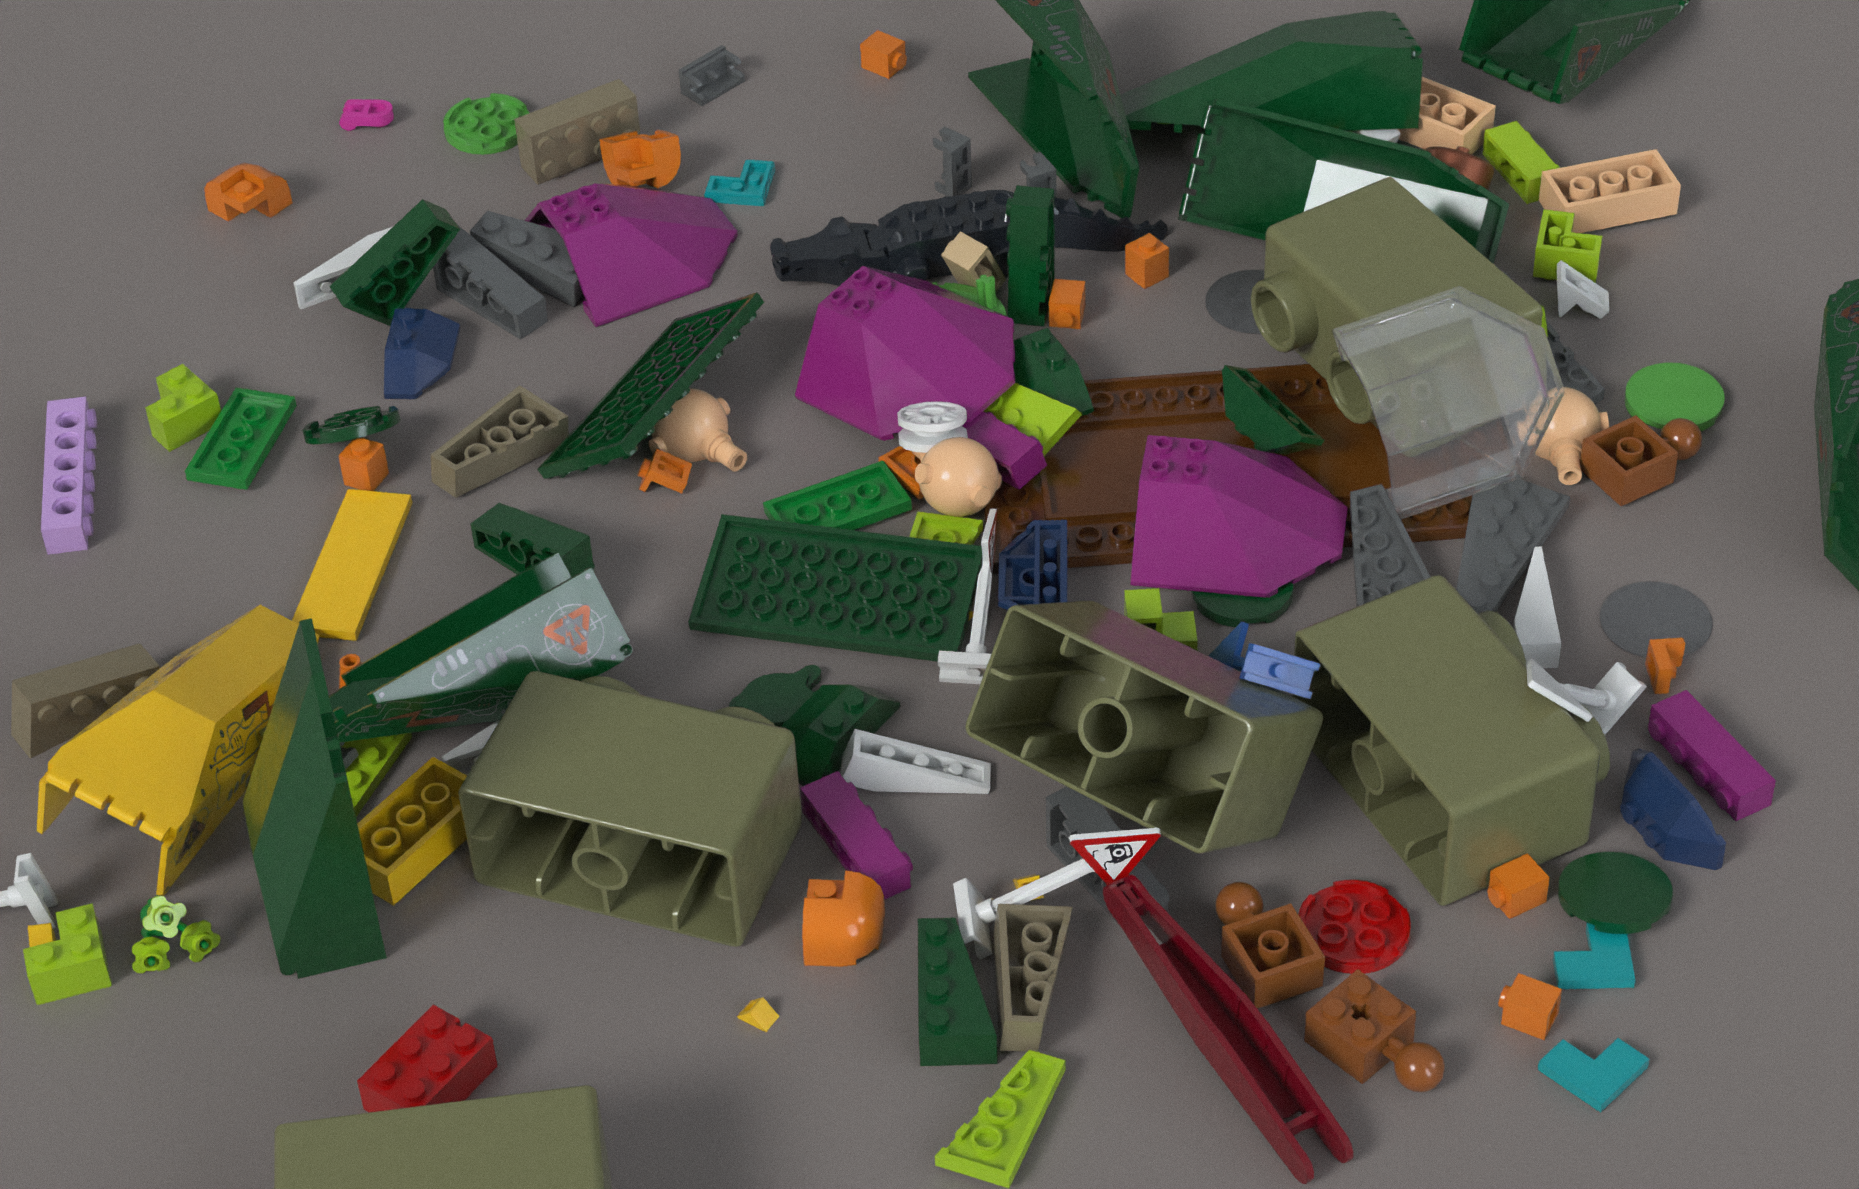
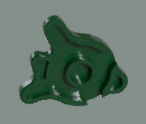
M807 665L794 673H772L760 676L750 682L741 694L734 697L730 701L729 706L743 707L760 713L773 722L775 726L781 727L816 692L812 691V689L821 680V669L816 665Z

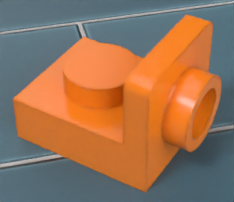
M656 448L651 459L645 458L640 466L637 475L642 478L639 490L646 492L649 484L653 481L682 494L687 485L692 463Z
M1684 638L1649 640L1645 666L1654 694L1669 693L1671 679L1676 678V667L1682 665L1686 645Z

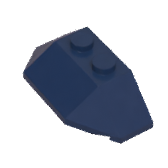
M395 309L384 353V398L417 399L423 394L422 390L433 385L451 370L460 333V324L428 309Z
M1033 520L1026 527V531L1018 535L999 553L998 606L1006 610L1014 605L1068 602L1067 520Z
M1640 748L1633 750L1620 806L1623 819L1641 834L1646 845L1653 848L1663 860L1711 870L1722 868L1726 842L1721 834H1716L1710 818L1696 798L1653 752Z

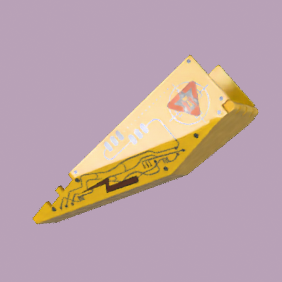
M258 605L178 654L60 747L50 759L48 771L39 781L36 831L43 835L74 796L99 810H103L110 803L107 814L132 827H135L142 820L139 831L163 842L160 852L156 895L164 896L247 789L263 739L259 730L267 726L299 624L262 605ZM315 633V635H316V640H317V644H318V642H319V636H320V635H318L317 633Z

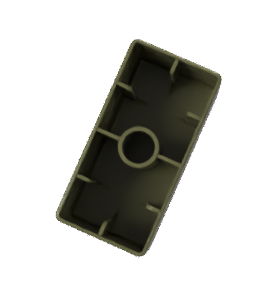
M1386 177L1267 228L1264 279L1255 284L1251 293V308L1255 323L1261 335L1271 347L1284 353L1295 350L1327 380L1329 391L1335 404L1344 416L1356 424L1371 422L1403 453L1414 455L1530 403L1534 398L1543 316L1542 307L1394 178Z
M1437 575L1296 632L1294 656L1320 663L1319 670H1314L1309 688V691L1312 692L1311 699L1292 694V697L1318 709L1322 713L1323 723L1312 748L1313 753L1439 905L1446 906L1489 887L1490 871L1522 855L1528 853L1540 865L1587 843L1596 783L1606 778L1610 769V752L1606 737L1594 716L1587 722L1527 685L1526 659L1522 645L1509 622L1499 613L1489 610L1477 613L1446 578Z
M1095 601L1014 605L1008 609L966 721L965 729L967 734L973 739L1147 828H1159L1162 836L1195 853L1201 854L1270 840L1279 834L1323 723V716L1318 709L1279 690L1240 679V671Z
M539 671L530 672L523 680L458 791L473 874L476 881L480 884L733 947L743 944L802 823L795 738L791 730L775 726L773 722L760 713L743 707L729 706L715 712L640 695L638 691L626 683L604 676H593L578 681Z
M589 1085L284 1123L277 1126L274 1132V1189H612L596 1089Z

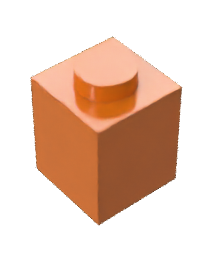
M877 30L860 44L861 68L890 79L906 65L905 41Z
M1150 233L1126 244L1125 274L1144 289L1168 278L1169 247Z
M1054 279L1049 299V327L1081 328L1086 306L1085 281Z
M362 437L352 439L338 456L344 485L359 490L375 491L389 474L384 444Z
M1527 853L1490 871L1489 888L1487 890L1489 900L1511 919L1547 901L1550 877Z
M1518 973L1512 986L1505 985L1498 1002V1007L1503 1008L1501 1024L1545 1040L1559 1014L1562 989Z

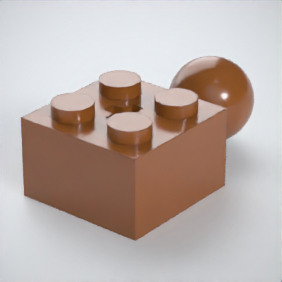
M1635 415L1583 439L1580 459L1581 471L1622 507L1674 483L1677 460H1687L1697 454L1702 445V433L1693 421L1677 418L1665 424L1659 436Z
M1245 882L1230 883L1219 892L1215 903L1216 913L1221 922L1225 924V926H1222L1221 957L1242 991L1257 1009L1323 986L1325 956L1291 903L1263 912L1264 905L1261 894L1254 886Z
M1358 969L1306 1011L1304 1041L1361 1084H1364L1389 1061L1394 1062L1395 1075L1401 1085L1413 1092H1427L1434 1089L1441 1082L1445 1072L1444 1059L1434 1046L1424 1042L1412 1043L1414 1041L1416 1011Z

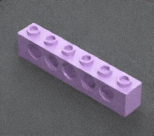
M86 396L47 401L41 533L48 555L88 550V536H93V522L89 514L94 513V502L90 492L95 491L94 476L91 470L96 469L94 452L91 449H96V437L92 428H97V417L95 409H89Z

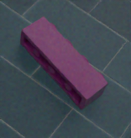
M982 411L972 422L962 425L967 430L968 438L979 442L992 454L997 469L1001 473L1002 480L1018 490L1047 466L1042 453L1044 449L1038 439L1034 436L1028 437L1019 432L1012 424L1007 425L1001 422L990 412L985 413Z
M1687 690L1651 705L1648 731L1655 741H1659L1671 754L1673 760L1681 764L1690 773L1696 784L1703 787L1715 799L1720 809L1725 810L1735 821H1738L1771 806L1776 780Z
M837 771L800 788L802 813L846 871L859 872L872 878L881 886L884 900L911 888L910 872L913 871V865L910 857L905 851L900 852L896 847L891 832L886 827L882 828L879 825L873 809L870 805L862 803L857 789L852 782L847 783Z

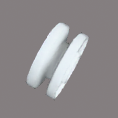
M937 401L922 402L906 406L897 413L898 425L903 428L898 433L899 445L906 450L927 453L934 445L947 438H968L966 428L962 427L967 421L966 409L958 404Z

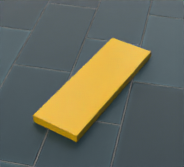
M355 489L347 490L292 618L293 622L299 624L301 620L312 618L314 631L320 635L319 637L357 641L412 506L411 495Z

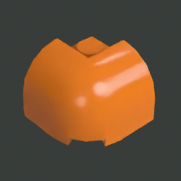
M656 130L654 135H638L637 131L599 139L604 168L612 184L629 186L648 184L660 188L667 185L676 176L680 167L681 151L679 137L676 134Z
M242 163L233 166L207 182L204 188L208 211L228 222L240 213L245 214L253 208L271 218L293 203L287 181L264 167L255 164Z
M845 870L844 880L809 879L807 898H804L802 941L804 966L856 965L857 959L868 955L873 949H879L883 936L885 901L881 886L872 878L859 872Z

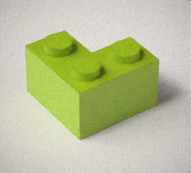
M1543 209L1535 250L1533 277L1557 280V263L1562 260L1596 283L1602 236L1572 232L1575 213Z
M184 364L156 377L161 399L145 407L152 436L171 452L208 432L220 414L221 408L217 393Z
M1159 588L1124 590V616L1197 651L1198 639L1194 611L1162 613Z
M93 903L55 912L60 940L23 949L27 977L37 1005L112 986L102 932Z

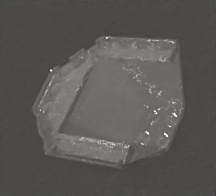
M1458 286L1332 329L1342 361L1349 360L1368 395L1388 457L1391 487L1386 488L1385 491L1400 519L1524 477L1565 393L1544 328Z

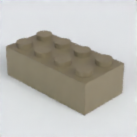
M620 79L514 119L521 167L537 185L602 160L599 139L637 131L638 135H640L636 95Z

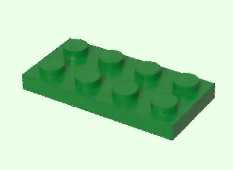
M236 387L185 469L187 481L248 490L297 407L295 396Z
M880 461L763 502L764 513L769 520L856 530L912 510V500L885 462Z

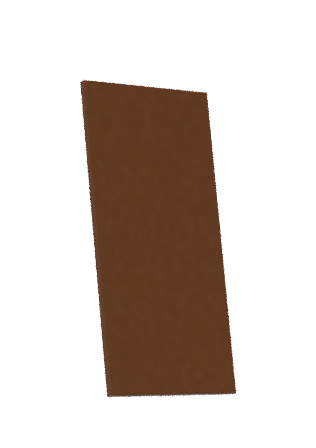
M1310 364L1246 368L1324 439L1321 446L1287 455L1272 454L1288 457L1348 507L1343 548L1352 547L1351 491L1382 484L1412 542L1465 539L1478 464L1515 477L1498 417L1414 455H1407L1371 422L1356 424L1346 418L1335 404L1330 394L1327 380ZM1222 370L1084 380L1094 412L1078 418L1044 456L1047 466L1021 489L1018 490L1002 480L1000 488L996 490L992 500L984 507L985 524L990 509H997L993 574H999V553L1018 535L1026 531V527L1033 520H1067V568L1132 564L1139 480L1148 435L1213 440L1257 450L1253 446L1254 442L1249 437L1236 431L1234 428L1235 424L1225 415Z

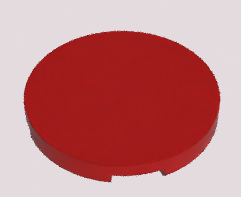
M1340 880L1333 882V886L1324 888L1314 895L1309 894L1303 901L1298 915L1324 954V967L1347 974H1352L1358 969L1366 974L1392 965L1405 952L1410 940L1411 929L1407 908H1403L1394 897L1388 894V889L1378 884L1363 880Z

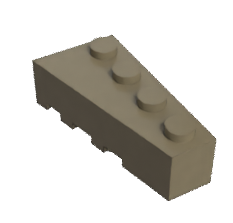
M519 385L431 454L432 482L455 498L555 450L568 436V416Z
M139 643L12 680L11 735L31 759L77 735L159 670L160 666Z
M998 904L993 941L1000 1051L1027 1052L1028 1050L1038 1052L1068 936L1073 907Z

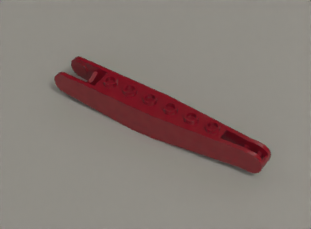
M1131 874L1103 888V897L1108 910L1125 932L1192 1040L1293 1176L1302 1184H1307L1314 1179L1312 1163L1294 1137L1300 1131L1310 1128L1314 1129L1339 1162L1347 1163L1352 1160L1354 1151L1348 1136L1270 1024L1247 995L1149 894L1136 876ZM1149 929L1155 934V936H1156L1163 944H1161V945L1158 944V942H1157L1156 939L1153 937V935L1151 934V932L1149 931ZM1299 1111L1301 1112L1302 1115L1287 1123H1284V1119L1296 1114Z

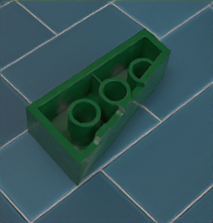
M500 502L470 523L474 548L515 574L523 572L556 552L559 553L571 577L588 567H592L595 573L589 535Z

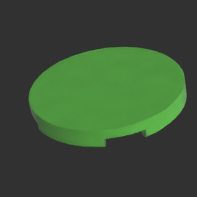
M491 93L490 97L471 100L468 97L456 103L446 113L443 120L444 134L450 145L466 153L494 154L503 152L518 145L514 119L529 114V111L521 100L505 94Z
M1658 363L1644 367L1631 376L1626 385L1624 401L1631 417L1636 415L1646 425L1662 429L1665 424L1673 419L1685 418L1693 421L1701 431H1704L1713 426L1715 420L1720 416L1724 407L1725 396L1719 382L1702 369L1682 363Z

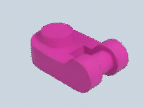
M376 99L347 100L344 104L339 124L342 129L347 131L354 130L356 126L385 127L394 118L392 104L386 100Z

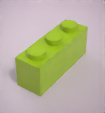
M1517 121L1493 127L1484 132L1483 155L1526 204L1539 201L1542 171L1557 169L1560 166L1552 161L1545 150L1533 140L1530 133L1525 131Z

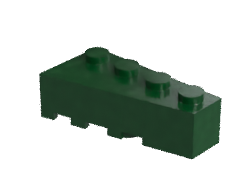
M1017 185L1013 198L1008 197L1006 204V216L1010 217L1007 227V241H1010L1007 256V265L1009 266L1007 317L1012 318L1014 324L1044 327L1049 312V299L1055 279L1054 189Z
M422 199L329 287L344 308L391 327L395 309H404L460 231V228L446 209Z
M918 918L920 1066L998 1064L997 1035L956 918Z

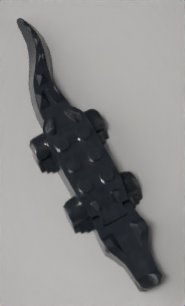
M986 190L957 196H945L921 202L915 201L903 204L878 219V226L869 223L848 222L843 216L832 218L822 231L810 237L784 242L781 238L773 239L770 245L772 265L777 278L782 282L818 281L840 286L862 266L926 280L953 275L941 254L945 251L948 243L954 240L961 231L989 248L1006 278L1008 277L1007 256L1010 241H1007V227L1010 217L1006 216V204L1008 197L1013 198L1014 193L1007 190ZM1054 197L1056 248L1119 252L1125 251L1126 244L1148 233L1161 241L1168 231L1167 224L1162 220L1157 221L1154 225H1151L1148 220L1141 224H1133L1127 216L1120 220L1107 217L1102 209L1091 211L1078 205L1073 198L1064 200Z

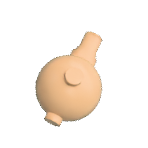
M1555 387L1539 393L1526 407L1522 420L1514 421L1516 441L1524 440L1526 446L1534 454L1550 460L1557 467L1559 481L1565 485L1576 484L1582 478L1580 459L1583 439L1609 428L1607 412H1599L1594 402L1587 395L1569 387Z
M689 388L690 392L671 406L673 411L654 425L656 429L651 434L652 439L649 441L651 451L654 453L657 448L688 462L707 459L710 462L722 463L733 472L739 471L747 461V454L734 445L730 435H728L727 415L730 414L728 403L721 397L716 399L705 391Z
M947 438L938 442L927 453L911 451L921 460V464L915 469V480L919 483L922 495L931 507L942 514L954 517H965L975 514L987 506L996 490L1001 486L1002 476L997 469L992 454L982 444L970 438Z

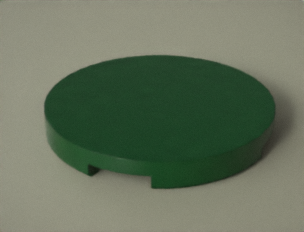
M379 405L336 413L333 417L325 419L324 424L319 425L318 421H313L307 424L302 431L307 444H329L381 432L395 426L401 419L398 408L395 406H390L389 411H381Z
M1291 581L1278 588V593L1270 598L1191 591V594L1197 604V609L1205 617L1225 626L1237 627L1241 622L1252 624L1265 621L1270 623L1283 615L1292 602L1294 584Z
M1622 852L1588 854L1569 863L1559 878L1558 899L1564 911L1570 917L1576 916L1587 923L1595 925L1594 930L1611 934L1638 933L1650 929L1652 923L1669 914L1671 910L1673 887L1668 876L1652 862L1632 854Z

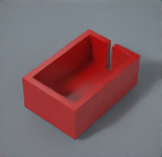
M433 1004L357 1080L363 1109L370 1113L466 1100L498 1067L493 1039L466 1022L461 1027L459 1018Z

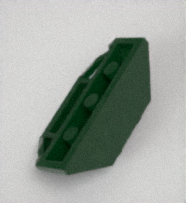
M1048 328L1013 340L1015 344V362H1013L1015 383L1076 408L1082 414L1080 417L1094 412L1093 404L1077 362Z
M1224 366L1222 378L1225 415L1235 424L1234 428L1236 431L1249 437L1254 442L1253 446L1257 450L1287 455L1322 445L1324 439L1262 384L1248 369Z
M850 684L822 685L781 726L791 730L795 738L799 784L805 786L841 769L842 755L854 729L875 734L901 707L900 701L871 687Z

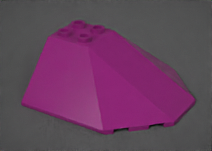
M594 183L589 186H583L577 190L539 202L524 220L556 229L564 240L586 301H583L584 312L595 327L710 287L713 282L714 272L716 269H720L728 254L727 249L730 243H734L738 236L736 228L711 198L629 185Z
M862 266L818 304L795 397L883 441L894 439V433H899L903 429L898 425L897 413L902 408L912 404L935 401L958 404L966 409L967 421L964 424L970 423L1015 383V373L1013 370V362H1015L1014 321L1012 318L928 281Z
M1148 435L1139 480L1130 585L1270 598L1277 594L1278 588L1290 581L1295 584L1315 573L1317 566L1327 561L1332 564L1342 558L1348 507L1288 457L1213 440Z

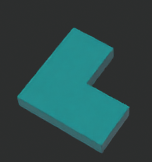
M747 159L745 160L740 177L711 175L704 196L711 198L715 203L764 206L775 173V162Z
M1587 923L1586 935L1589 951H1554L1553 965L1558 988H1634L1635 974L1627 934H1611L1594 930L1595 925Z
M1619 1038L1595 1060L1562 1039L1539 1061L1538 1070L1601 1113L1648 1068L1650 1059Z

